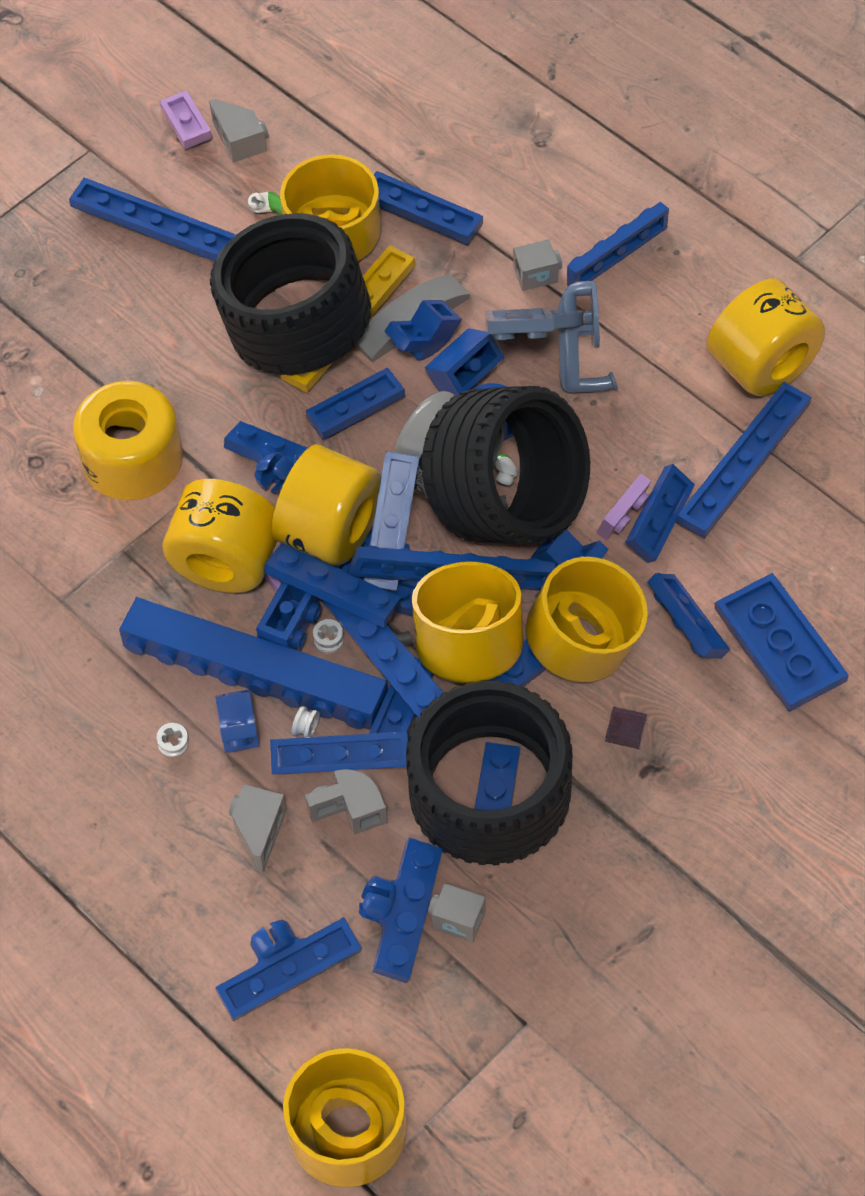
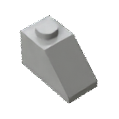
M217 99L209 101L212 122L233 163L266 152L265 139L269 138L268 130L263 120L258 121L253 110Z
M243 784L240 795H235L231 801L229 815L233 818L235 831L258 871L264 872L286 813L285 799L283 794Z

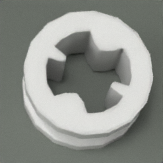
M324 619L315 625L313 638L316 649L322 653L331 654L342 648L344 635L340 623L332 619ZM326 632L329 635L334 634L335 639L331 641L327 637L323 639L322 634Z
M301 706L293 722L292 735L298 737L300 734H303L304 737H313L319 723L320 712L317 710L308 712L307 707Z
M168 723L163 725L157 732V744L162 754L175 757L181 755L187 749L188 735L182 725ZM173 734L175 738H178L179 744L173 746L170 742H167V736Z

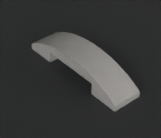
M451 275L426 281L402 294L378 312L369 321L365 333L355 346L373 363L396 347L393 344V340L384 332L390 321H411L422 300H443L451 309H454L469 299L470 293Z

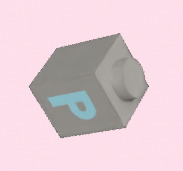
M549 239L513 248V268L522 291L558 283V269H562V259L559 251L553 250Z
M444 883L440 895L436 893L433 895L428 909V914L432 915L433 929L473 943L486 912L485 896Z

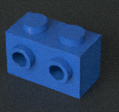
M468 328L424 368L438 392L448 391L459 395L460 392L470 390L505 357L492 334Z
M282 581L256 627L257 637L299 651L304 645L307 635L306 630L309 624H314L320 615L321 604H319L318 597Z

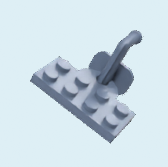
M580 281L568 286L561 297L558 310L533 308L485 311L488 334H494L496 340L514 339V333H526L528 338L547 337V332L554 331V328H559L560 378L562 388L569 393L601 392L611 389L618 390L612 372L604 377L579 378L578 335H591L593 347L599 348L600 346L596 281ZM576 296H590V311H584V321L583 311L577 310Z

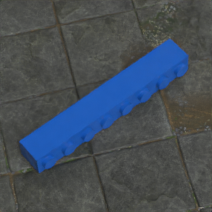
M139 597L135 598L119 628L123 646L134 654L141 655L144 653L156 657L166 665H180L196 675L203 676L206 674L218 678L228 686L238 685L250 689L252 693L258 696L266 697L268 695L280 699L290 707L304 706L312 711L317 710L320 712V717H333L344 721L348 726L355 729L365 728L371 730L388 691L387 680Z

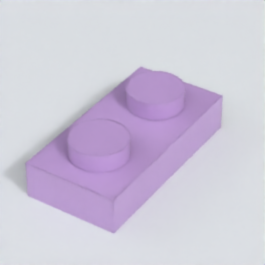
M187 90L159 101L163 114L184 149L212 139L209 126Z
M640 474L605 516L596 533L605 540H608L614 531L620 534L631 520L627 515L634 508L639 511L649 497L646 491L651 480Z

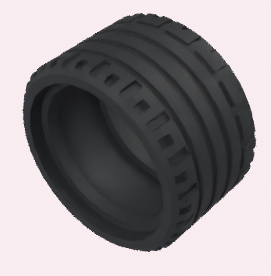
M293 213L260 220L235 235L219 252L217 259L213 263L210 273V289L221 319L239 357L257 370L276 375H294L318 370L337 361L348 353L359 342V339L368 327V320L371 317L370 296L352 242L341 227H338L336 223L324 217ZM308 279L328 281L321 290L311 297L292 306L279 309L254 308L265 296L289 283Z
M540 386L470 389L460 392L459 395H454L450 398V401L445 402L429 426L422 454L424 488L434 514L438 517L441 524L445 525L446 529L450 533H454L458 538H464L465 541L474 543H543L546 540H552L555 536L561 535L578 516L589 486L590 450L578 415L572 406L555 391H550V389ZM504 421L512 430L520 458L518 487L508 510L502 504L493 474L495 442Z
M482 680L475 683L469 682L463 686L458 685L449 692L445 691L440 694L438 699H433L429 706L421 711L420 718L415 720L408 736L406 764L411 810L424 836H427L433 845L442 848V852L451 854V857L457 860L460 858L470 864L472 862L478 863V865L493 864L495 866L500 865V863H514V860L525 859L527 855L538 852L541 846H546L550 839L558 833L559 826L563 825L569 811V802L571 801L572 744L570 743V734L566 729V724L564 720L559 719L557 710L553 709L546 699H541L539 694L530 692L526 687H519L510 682L504 683L497 680L487 682V680ZM492 736L507 738L522 744L541 761L547 775L535 793L520 804L492 811L472 809L458 804L445 795L434 781L433 773L438 763L450 750L463 742L474 738Z

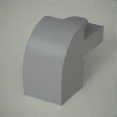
M349 769L334 771L335 785L319 786L312 790L311 793L305 795L307 811L311 822L345 811L354 835L388 823L386 806L377 785L370 777L359 771Z

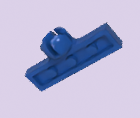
M239 421L224 438L225 449L258 462L255 466L257 469L254 475L258 485L265 491L275 483L276 485L271 490L273 494L280 493L292 467L303 452L308 449V447Z
M409 837L405 843L396 880L390 881L373 876L365 885L361 895L364 901L359 903V914L363 918L377 922L382 927V935L372 969L373 973L403 983L409 981L442 848Z
M343 917L302 939L295 936L287 921L278 920L269 923L272 927L269 931L275 942L274 944L264 927L251 936L250 946L258 959L256 965L215 987L232 1021L234 1022L360 953L362 948L345 918Z

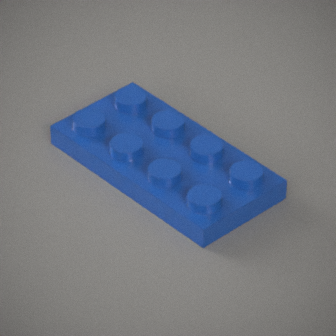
M773 573L715 602L717 613L789 712L847 682L849 674Z

